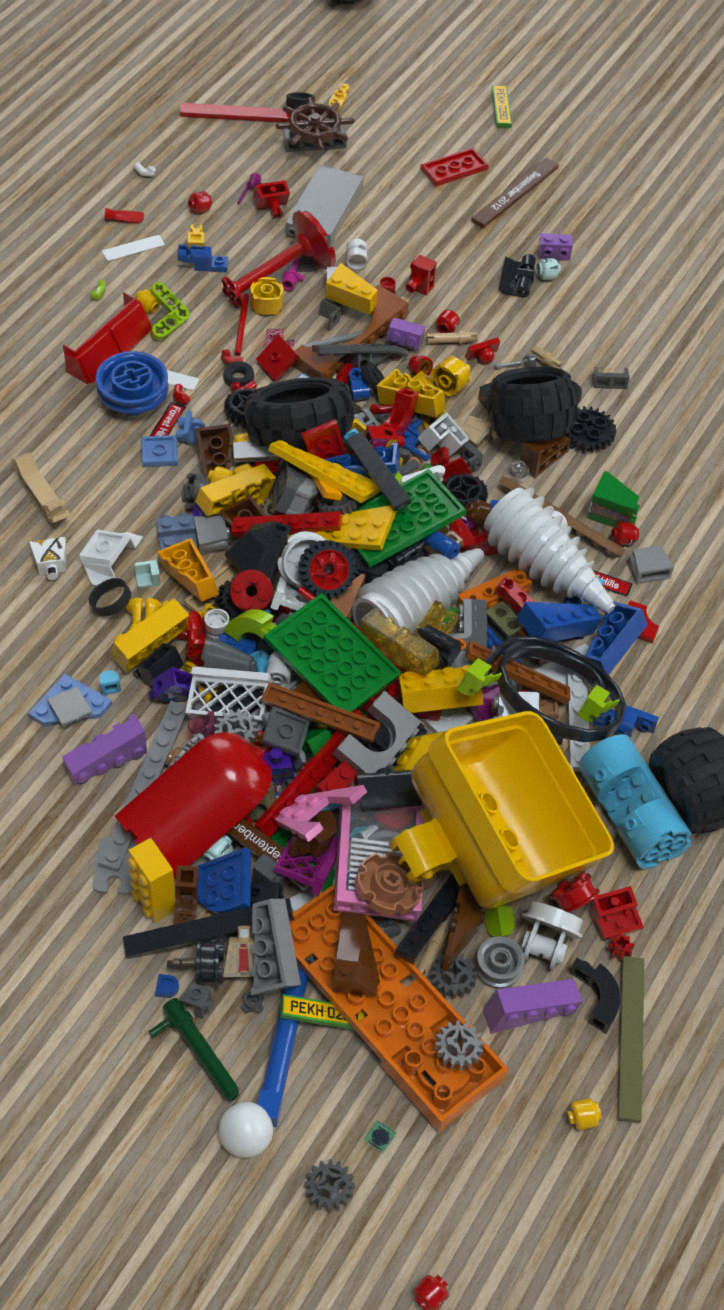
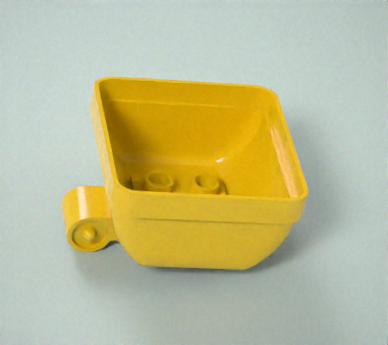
M531 711L454 727L433 741L428 748V752L417 762L411 774L412 785L425 807L420 811L425 823L410 829H404L401 834L388 843L392 852L401 851L403 857L399 859V865H408L411 869L406 874L410 884L424 879H431L433 874L448 869L455 876L459 886L468 885L477 903L485 909H493L545 890L574 873L591 868L612 854L614 850V842L551 731L545 721L538 714Z

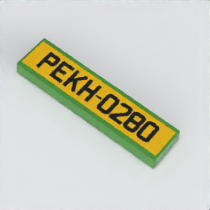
M492 86L497 128H512L507 86Z
M285 994L281 997L280 1018L354 1030L331 1002ZM362 1010L354 1017L360 1022L366 1017V1013Z

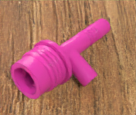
M299 258L293 260L290 270L283 273L282 285L285 290H293L298 280L303 282L305 278L304 275L296 272L300 261Z

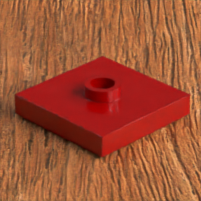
M278 334L256 360L275 381H278L300 356Z

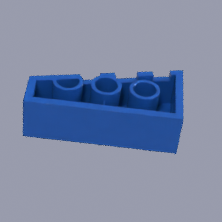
M398 442L391 443V447L383 448V446L375 447V451L392 474L400 471ZM344 454L325 459L372 479L355 455Z
M525 602L517 619L530 636L559 641L593 634L602 620V616L593 605Z
M614 602L615 608L609 614L605 613L603 617L604 622L602 626H599L597 630L598 635L593 639L586 657L610 674L647 626L642 609Z

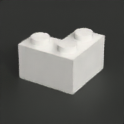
M445 413L418 437L428 451L437 444L441 448L443 446L449 449V457L470 439L448 413Z

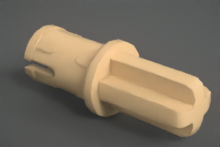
M538 346L532 348L530 353L542 361V364L555 368L562 366L563 362L551 356L550 352L547 353Z

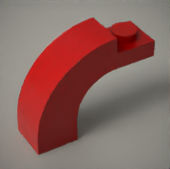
M405 387L398 390L388 419L379 426L393 427L397 436H403L414 415L419 392Z

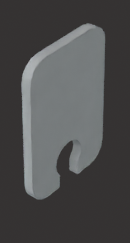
M104 837L100 840L98 846L93 889L98 893H108L107 882L110 878L116 877L121 880L118 894H130L133 888L130 884L132 878L129 874L130 866L127 862V859H129L128 851L118 872L98 867L100 858L110 838ZM134 838L132 839L128 850L137 845Z

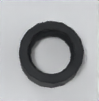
M304 92L289 93L286 95V106L295 110L297 107L307 104L308 97H311L313 103H315V96Z

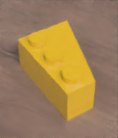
M342 263L326 281L325 298L368 315L377 305L378 290Z

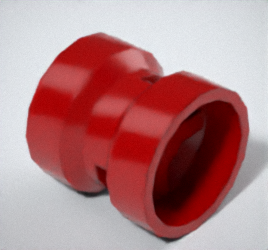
M392 277L381 278L380 286L395 294V279Z

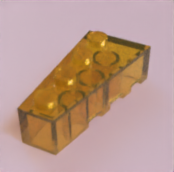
M374 608L360 619L362 633L392 663L424 677L440 664L436 647L419 636L415 638L409 629L404 626L400 628L394 624V619L389 616L386 618L382 616L379 609Z

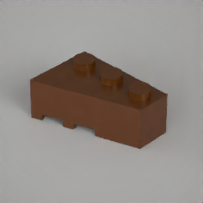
M564 435L547 441L523 443L519 468L533 478L538 477L569 451L571 439Z

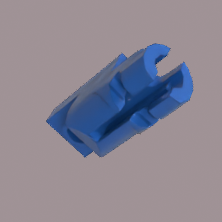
M187 244L178 245V261L194 263L195 271L227 272L228 256H212V247L191 245V248H189Z
M626 705L623 721L615 733L631 737L635 727L645 732L654 733L659 717ZM609 709L607 712L600 714L598 718L595 717L593 725L599 728L608 726L614 722L616 711Z

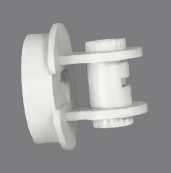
M308 531L295 533L288 538V543L283 549L281 557L278 558L277 564L280 574L289 584L298 588L304 587L298 574V563L301 561V554L305 553L304 550L309 548V545L317 541L326 540L325 538ZM330 564L324 567V573L327 574L331 570Z
M531 901L527 913H522L521 915L522 918L534 924L532 932H526L521 946L522 950L525 951V960H528L530 954L537 957L542 955L543 959L551 961L549 969L554 970L556 963L562 964L568 947V945L563 944L565 937L582 939L583 935L579 932L583 920L559 908ZM545 925L558 930L561 934L559 941L537 934L539 927H544Z

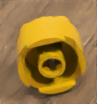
M262 277L258 279V282L251 284V307L254 313L257 315H278L284 304V287L282 283L279 284L275 278Z
M449 356L432 369L431 381L435 382L437 388L443 390L444 396L450 397L456 395L469 384L471 368L460 359Z

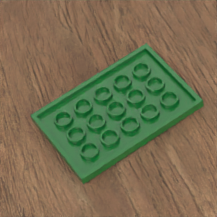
M430 469L400 484L411 499V504L397 510L382 551L355 549L369 567L376 565L467 514L466 509ZM382 494L356 508V510H352V512L390 506V504Z
M322 593L263 637L269 646L326 703L349 712L359 709L399 678L402 673Z

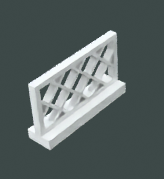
M281 574L279 575L270 608L278 610L279 605H283L298 611L309 601L297 593L298 587L289 584Z
M192 667L191 674L193 677L185 712L186 715L223 718V712L227 711L228 713L226 714H230L229 709L239 703L242 707V714L258 705L260 707V715H253L254 721L263 722L261 716L266 712L267 704H260L262 696L256 699L252 692L257 688L264 689L265 692L269 682L273 683L270 673ZM197 683H205L208 687L200 694L196 691ZM218 685H224L227 688L220 695H217L213 689ZM238 686L244 687L246 691L239 697H236L232 692ZM211 691L216 698L206 704L202 697ZM231 693L235 699L228 705H225L221 699ZM250 695L254 701L247 707H244L240 701ZM200 699L204 706L199 710H192L193 703ZM219 701L223 708L218 712H212L209 707Z

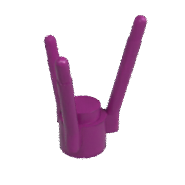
M254 172L250 175L249 181L246 182V186L239 197L238 205L241 203L249 187L254 190L257 184H263L261 183L262 178L258 173Z

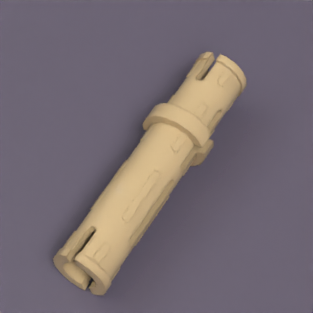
M477 331L427 333V344L477 342L478 334Z
M444 922L428 943L429 945L417 966V969L425 977H427L439 951L443 950L444 942L451 931V927Z

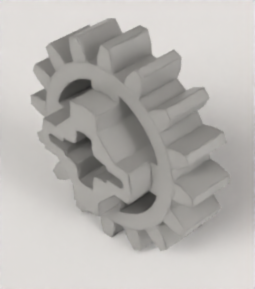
M230 709V714L222 713L223 719L217 718V724H214L215 734L222 733L224 729L225 732L242 736L249 743L250 741L255 743V736H258V724L254 722L253 715L249 717L248 711L242 714L240 709L237 710V713Z
M457 1020L455 1026L448 1022L447 1029L441 1027L440 1034L436 1035L435 1049L439 1050L437 1052L438 1058L444 1057L442 1064L449 1062L451 1063V1069L458 1065L459 1070H462L463 1065L471 1068L472 1062L478 1063V1056L482 1057L483 1049L481 1048L484 1046V1041L480 1040L481 1033L475 1034V1026L470 1029L468 1028V1022H465L464 1026H462L459 1020Z

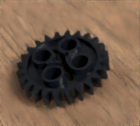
M583 406L581 410L578 407L576 420L573 422V429L565 434V436L571 439V448L577 446V451L583 448L585 453L587 449H590L591 453H593L594 449L600 452L601 448L606 449L607 445L611 446V443L614 442L617 431L614 419H610L611 415L605 416V411L600 413L599 408L593 410L592 406L589 409Z

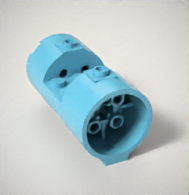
M615 735L604 739L582 756L578 764L581 774L598 801L602 803L618 829V834L640 868H654L658 866L657 862L666 859L670 861L675 857L678 858L692 846L691 839L689 838L692 836V833L628 735Z

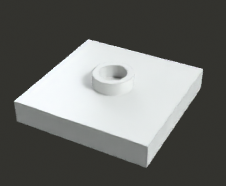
M463 707L442 709L440 720L438 721L429 720V718L427 720H420L425 722L427 727L435 733L467 725L468 723L471 724L474 722V717Z

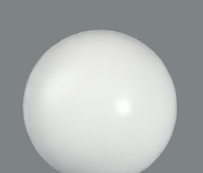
M241 1102L231 1106L223 1114L219 1123L218 1134L223 1147L230 1154L238 1158H252L261 1154L269 1146L273 1136V1123L261 1106L252 1102Z

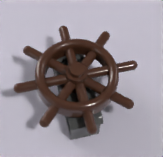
M308 97L307 104L301 105L295 110L284 106L283 111L290 114L289 122L277 123L276 128L284 129L283 141L286 153L346 148L348 140L344 125L353 124L355 120L354 118L340 117L336 111L340 107L338 102H335L330 107L324 104L313 103V99Z

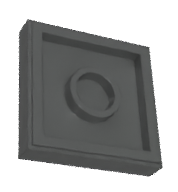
M273 706L261 743L299 757L310 720Z

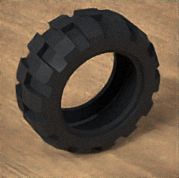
M295 378L271 383L249 394L244 406L247 433L256 445L260 447L266 446L268 449L271 443L278 440L284 441L295 448H304L306 446L301 433L334 419L338 424L341 436H344L350 431L354 421L351 392L343 381H338V379Z

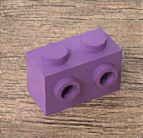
M540 233L538 259L570 260L573 247L572 235Z
M393 318L386 341L391 342L393 345L405 346L411 350H419L426 327Z

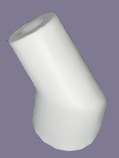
M140 163L134 164V169L141 176L152 177L155 175L156 168L149 165L146 169Z

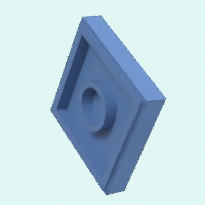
M176 435L141 437L142 467L178 466Z

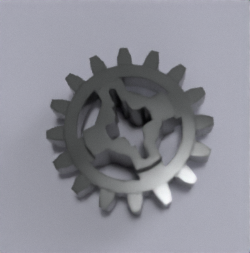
M342 493L340 501L327 499L323 496H319L320 500H317L319 512L341 511L342 515H345V513L351 514V510H356L358 505L357 500Z
M445 953L443 959L437 957L436 963L432 964L431 970L433 971L430 974L432 985H438L437 990L438 992L443 990L444 997H447L448 994H452L453 999H455L456 994L464 997L465 991L470 994L472 987L476 985L475 979H477L478 972H474L476 965H470V958L464 960V954L462 953L447 971L442 970Z
M329 1159L328 1164L325 1165L321 1160L319 1168L313 1165L311 1168L312 1173L307 1172L306 1179L308 1180L304 1184V1188L308 1189L306 1197L312 1196L311 1205L319 1203L318 1210L326 1206L327 1211L330 1212L331 1207L335 1206V1209L338 1211L340 1210V1203L347 1206V1198L353 1197V1192L351 1191L355 1189V1183L351 1182L353 1174H347L348 1166L340 1167L341 1161L333 1165L332 1159ZM320 1175V1181L316 1182V1184L314 1185L315 1180ZM345 1186L343 1193L339 1196L338 1191Z

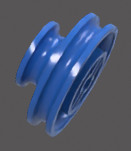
M129 351L115 354L106 359L99 366L96 373L98 397L104 405L116 412L127 415L143 414L159 406L168 394V372L165 365L158 358L144 352Z

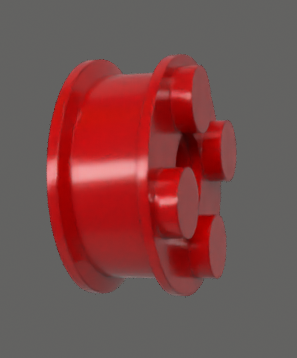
M246 570L234 578L230 594L235 605L243 611L252 609L264 610L273 599L274 589L272 582L264 573L257 570ZM251 586L257 588V594L253 597L247 594V590Z
M582 871L569 881L564 879L557 883L558 888L551 892L550 897L556 900L560 907L559 909L571 912L593 900L600 893L599 888H594L590 880L592 878L591 874Z

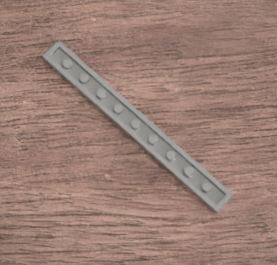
M170 701L124 807L161 775L170 750H172L187 716L185 713L186 705ZM118 820L98 864V867L115 872L119 871L133 839L131 834L122 827Z

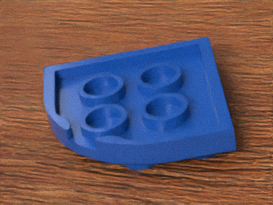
M245 847L196 866L199 867L198 899L208 910L216 914H222L250 907V849Z

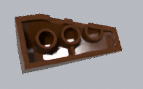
M231 424L195 428L194 437L203 476L207 478L210 470L214 471L217 466L230 469L234 442Z
M467 884L461 885L459 888L443 971L449 969L477 933L478 925L483 924L485 912L481 911L482 907L475 900Z
M343 911L332 991L376 996L379 973L365 914Z

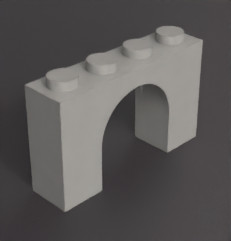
M385 691L378 696L367 711L388 730L390 736L388 749L383 752L371 751L349 734L332 753L342 763L346 760L358 774L375 773L378 769L386 766L390 767L396 761L394 757L396 753H401L407 747V739L409 737L413 738L419 731L417 727L421 721Z

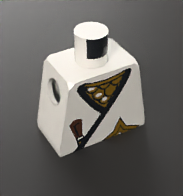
M65 537L30 541L31 554L40 575L47 574L49 580L57 579L58 573L66 570L67 547Z

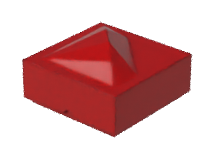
M445 446L432 454V467L437 465L443 466L450 462L449 449Z

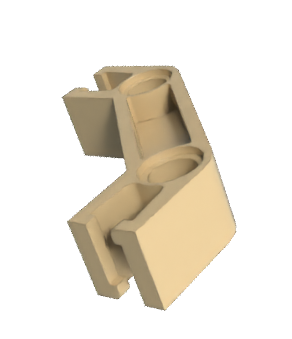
M31 452L11 459L20 483L47 522L54 523L71 516L69 510H64L63 504H65L64 498H58L39 471Z

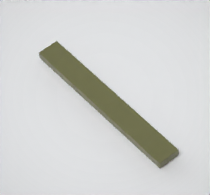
M624 956L621 983L618 1121L641 1123L645 958Z

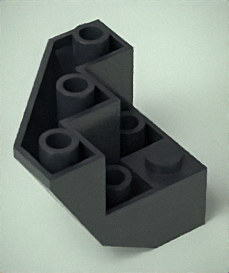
M276 521L253 524L230 544L225 552V557L240 573L246 570H257L264 573L273 583L278 558L281 557L283 549L288 543L287 540L292 527Z

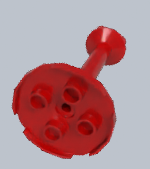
M297 210L293 213L292 222L296 233V243L235 282L226 276L221 279L223 293L232 301L236 308L243 304L241 293L251 288L253 282L256 283L259 278L270 276L301 255L310 257L319 267L325 270L327 267L335 265L336 256L333 246L329 248L324 237L327 233L310 212Z

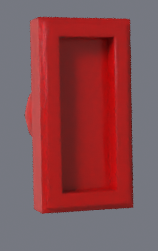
M496 337L469 346L465 355L466 359L469 361L479 357L482 363H491L495 357L494 352L498 351L500 345L499 338Z

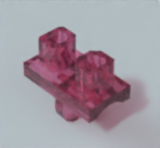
M208 711L203 720L199 717L190 719L188 722L189 731L193 734L201 733L204 738L215 734L214 724H217V719L214 718V712Z

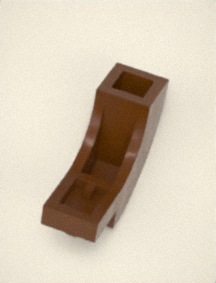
M330 810L320 811L311 818L310 822H320L323 830L311 841L307 842L305 838L301 839L298 835H293L288 849V853L292 857L309 853L313 858H317L329 850L337 827L336 819Z
M177 865L173 925L197 919L199 897V867Z

